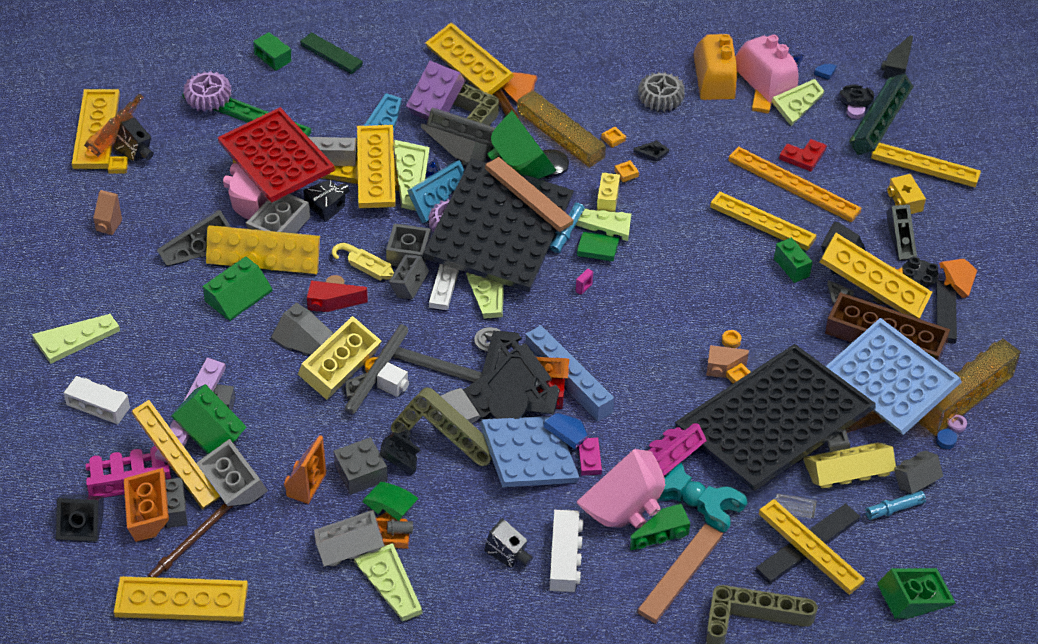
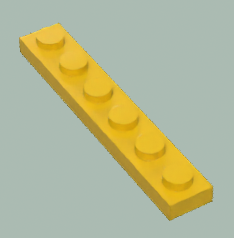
M879 142L876 143L871 159L975 188L981 173L977 169Z
M720 191L711 201V208L781 240L792 237L800 248L806 251L809 250L816 240V234Z
M150 400L133 409L132 415L177 476L182 478L183 484L202 510L220 498L218 492Z
M775 499L759 510V515L846 593L850 595L864 584L865 578Z

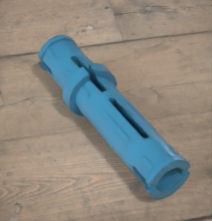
M575 203L568 214L574 219L573 225L561 232L557 230L556 237L550 246L553 252L560 253L566 241H569L572 230L585 210L582 204Z
M918 491L890 501L883 500L880 504L866 507V516L869 520L884 515L888 517L894 512L924 504L926 502V499H923L926 498L923 491Z

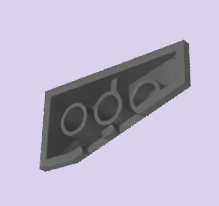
M421 124L423 130L455 158L461 159V163L464 165H468L471 158L484 162L489 157L488 153L494 149L492 146Z

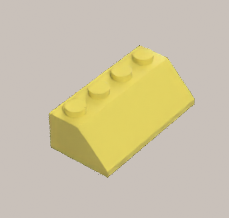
M880 442L803 458L812 482L821 488L832 487L833 483L837 482L849 484L852 483V479L857 478L859 480L871 479L872 475L877 474L879 477L888 476L890 472L895 471L894 468L896 467L893 447Z

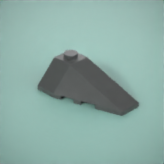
M217 209L159 247L157 252L165 264L171 265L206 256L207 227L209 225L231 227L222 212Z
M296 302L283 313L271 339L287 350L292 351V349H295L308 356L309 354L312 355L334 333L312 312Z

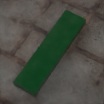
M312 32L300 41V45L350 74H353L363 66L362 60Z

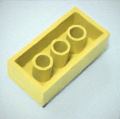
M352 316L301 364L298 375L328 400L346 380L356 373L377 352L381 340Z

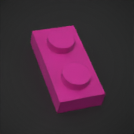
M586 438L578 446L581 476L602 475L598 438Z

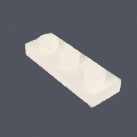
M440 264L430 297L429 308L448 310L459 272L458 269Z

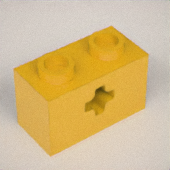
M907 174L891 178L887 190L889 196L893 198L895 205L910 204L911 214L922 212L926 198L912 175Z

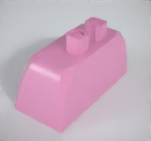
M776 35L761 36L747 41L735 56L737 72L755 90L757 89L768 102H771L773 97L798 86L797 64L788 53L789 48L784 44L780 45L778 43L779 38Z
M233 163L230 167V173L233 176L225 175L223 184L225 188H229L228 193L233 210L249 220L268 198L239 165Z
M632 450L577 501V504L595 520L607 527L619 528L631 523L635 528H641L647 522L642 515L645 510L650 516L655 515L661 510L656 500L660 498L665 487L662 470L652 451Z

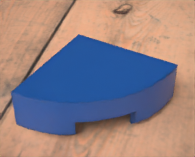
M820 65L814 70V75L830 80L836 71L837 65Z

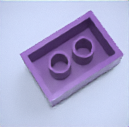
M429 61L406 107L411 114L428 120L432 107L449 113L465 80L460 72Z

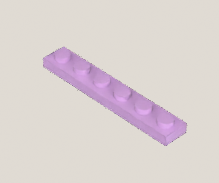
M207 358L186 398L194 389L204 384L214 391L226 369L225 363ZM173 420L169 428L181 444L185 446L189 435ZM157 450L155 458L167 462L160 451Z

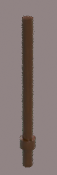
M224 503L167 557H163L147 577L157 578L163 571L166 572L170 569L172 563L233 506H227Z

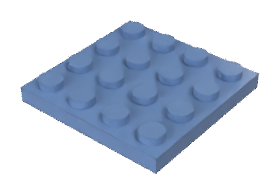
M551 416L520 419H483L481 421L480 427L502 487L578 482L580 477L567 444L543 427L545 421Z

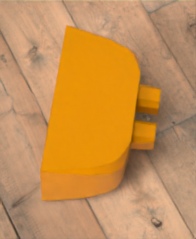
M708 34L697 43L693 54L700 99H735L737 68L732 38L729 34Z

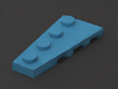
M386 93L364 126L393 125L394 133L402 98Z
M460 160L453 162L407 190L422 223L429 220L431 208H434L435 204H439L440 200L446 201L449 194L455 191L464 173Z

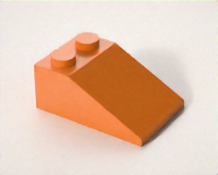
M319 435L304 452L300 460L295 462L291 475L286 477L284 487L286 488L287 497L307 504L310 503L326 475L323 436Z

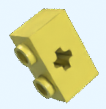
M602 173L597 211H616L620 175Z

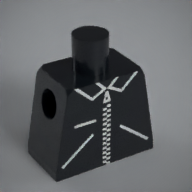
M133 117L122 121L113 148L131 161L141 158L150 160L154 155V152L149 149L151 136L137 119Z
M326 180L303 190L304 201L309 203V208L324 222L328 221L345 207V195L350 192L347 184L343 183L336 186L331 180Z
M503 518L489 531L484 551L508 567H512L517 561L526 567L533 559V556L525 551L527 539Z

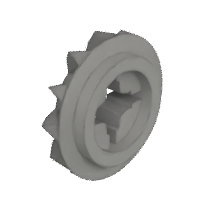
M492 327L479 330L475 335V345L478 346L479 350H484L487 353L490 342L486 343V340L491 341L493 330H500Z

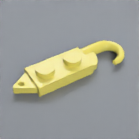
M339 243L333 247L332 255L334 258L339 259V256L336 254L338 250H346L349 252L348 261L351 266L380 281L382 279H391L394 274L390 263L363 249H358L347 243Z

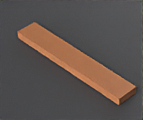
M500 157L485 164V169L559 232L573 225L574 219Z
M704 524L639 607L638 614L656 624L722 539L723 533Z

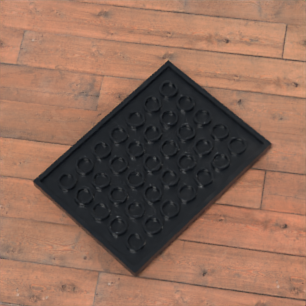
M471 158L423 252V258L530 293L557 229L485 169L486 162ZM521 175L566 212L574 190L531 176Z
M793 344L677 420L675 427L686 430L693 423L699 424L707 440L700 448L755 491L876 409V403L796 344Z

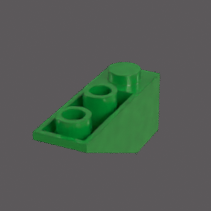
M682 504L661 509L631 535L630 550L643 549L649 545L662 544L668 540L681 539L689 535L690 521Z

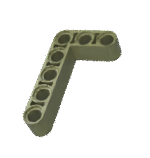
M463 84L453 105L472 112L467 119L490 126L498 116V98Z
M423 388L391 425L392 433H400L406 429L410 431L424 416L478 465L486 466L492 460L483 433L431 388Z
M719 585L713 591L706 642L707 644H725L729 614L809 627L815 622L818 607L816 602L807 598Z

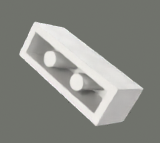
M76 376L64 392L66 405L115 424H119L130 409L128 395L124 392L115 391L105 385H99L87 378Z

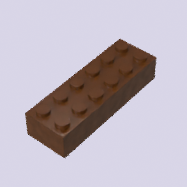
M840 292L827 319L825 334L853 343L881 318L938 362L940 361L947 345L950 329Z

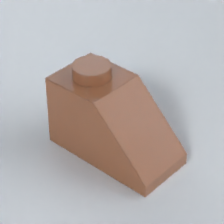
M100 190L94 213L96 231L113 235L122 221L118 194Z
M710 345L706 375L726 378V371L740 363L747 366L749 350Z

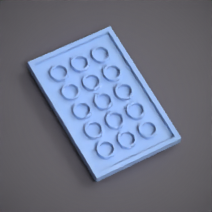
M881 318L826 366L874 401L876 409L873 411L902 435L962 382L960 377Z

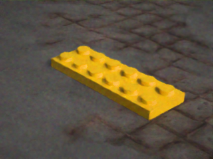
M453 23L448 24L425 42L432 52L455 71L460 72L462 77L476 89L490 95L514 78L513 73Z
M84 89L72 159L73 169H108L120 97L119 89Z
M393 125L357 126L359 208L396 207Z
M209 225L207 227L206 263L232 266L246 256L257 264L260 269L317 274L320 236Z
M837 233L832 237L819 261L899 312L920 319L932 294V291Z
M120 576L114 616L126 618L243 621L248 581Z

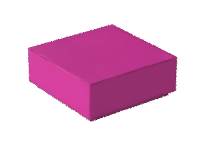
M587 269L576 279V292L578 294H583L593 284V271Z

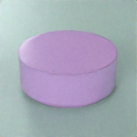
M848 105L847 115L850 118L860 119L864 116V106Z
M951 415L947 419V427L954 432H962L967 427V420L961 415Z

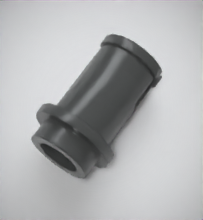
M391 519V521H387V534H391V536H394V534H413V521H394V519Z

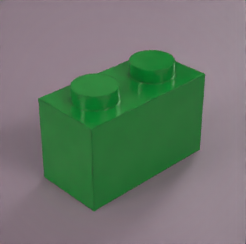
M270 32L253 41L254 54L275 71L292 62L290 47L282 43L278 37L273 36Z
M791 237L777 243L774 260L790 279L796 283L810 277L813 261Z

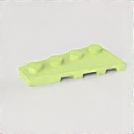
M394 140L393 146L401 208L416 211L407 190L425 180L429 147Z
M111 314L35 333L32 336L51 364L119 332L120 327Z
M393 543L382 547L376 552H369L354 559L355 564L402 621L423 614Z

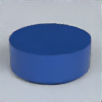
M943 429L938 432L936 442L941 448L951 449L956 445L957 435L950 429Z

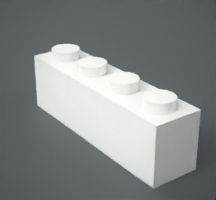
M554 510L550 591L575 592L576 584H580V571H576V567L581 566V554H577V549L582 548V537L578 536V532H582L583 520L579 519V511Z

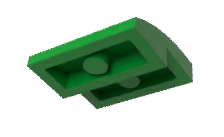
M583 232L577 256L614 262L620 237Z
M380 482L362 502L379 514L384 509L400 521L416 503L418 497L399 486Z

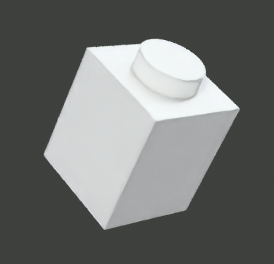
M387 363L377 375L378 388L398 397L409 385L408 372Z

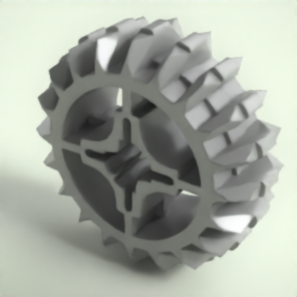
M658 71L657 74L651 73L650 76L646 75L641 80L638 86V96L641 103H644L645 107H650V110L656 109L657 112L659 110L665 112L668 109L671 111L672 108H677L678 105H681L685 97V88L682 80L678 79V76L673 77L672 73L668 75L666 72L661 74Z

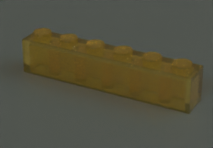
M532 90L518 99L517 112L589 168L605 158L606 145L577 122L573 121L567 114L556 108L554 104L544 99L542 95Z

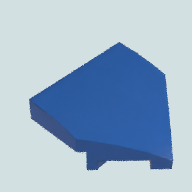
M556 413L547 419L543 426L574 449L587 438L582 421L570 416Z

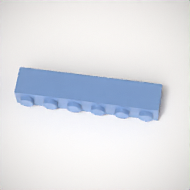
M541 325L526 333L525 343L536 357L569 359L568 378H563L565 379L564 388L597 422L613 413L614 397Z

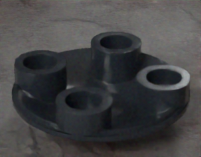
M554 149L543 150L557 169L556 172L544 176L545 178H550L552 175L568 170L569 159L563 152Z
M911 257L902 266L903 274L923 287L931 286L938 280V266L935 263L920 260L918 257Z

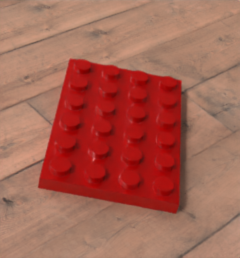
M281 107L217 137L219 144L271 203L335 171L334 164Z

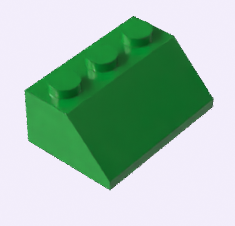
M246 256L203 285L205 302L229 321L273 291L259 266Z
M206 384L194 389L171 415L180 427L207 454L229 439L233 443L246 428V425Z

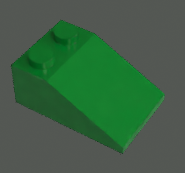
M891 568L877 583L895 618H913L952 606L956 603L937 568Z

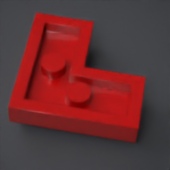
M810 139L803 150L787 143L780 153L779 159L812 172L826 151L827 145Z

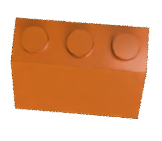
M164 468L124 478L127 529L136 542L156 537L169 520Z

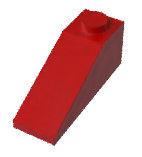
M311 281L307 294L308 310L329 312L368 302V289L363 286Z

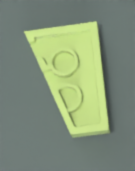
M813 79L773 97L771 102L792 126L823 96L825 91Z
M585 209L576 226L592 231H606V235L613 237L616 234L622 236V240L628 241L631 214Z
M466 273L483 318L503 317L504 284Z

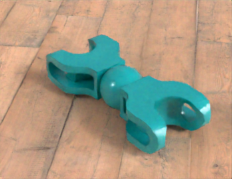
M681 462L665 475V487L660 498L657 499L659 501L672 499L679 502L683 499L689 506H698V511L705 516L707 525L720 532H726L731 526L729 515L723 511L730 509L740 512L748 504L746 496L731 487L713 488L708 486L706 489L700 482H691V476L684 472V466Z

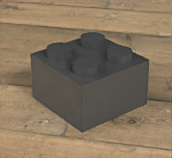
M394 223L386 249V261L391 266L398 267L405 255L421 256L425 263L426 259L423 258V252L430 240V228Z
M371 437L333 451L334 465L350 495L376 486L380 482L388 481L387 466Z

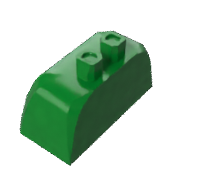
M513 111L492 132L491 141L495 148L488 153L491 160L498 157L503 158L502 160L520 175H527L537 179L557 171Z

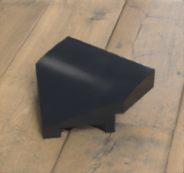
M409 429L400 433L393 432L383 439L380 456L409 475H412L416 472V454L421 450L412 443Z

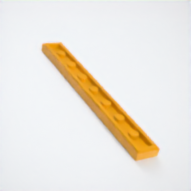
M739 146L729 156L728 161L851 223L861 213V207Z

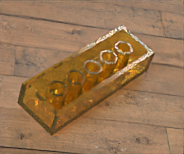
M1004 338L997 343H992L988 350L984 353L980 352L972 362H967L959 372H954V374L960 377L962 382L920 419L918 423L937 436L940 430L948 428V420L952 419L951 421L954 423L958 419V417L953 418L955 415L963 416L1014 377L1021 351Z

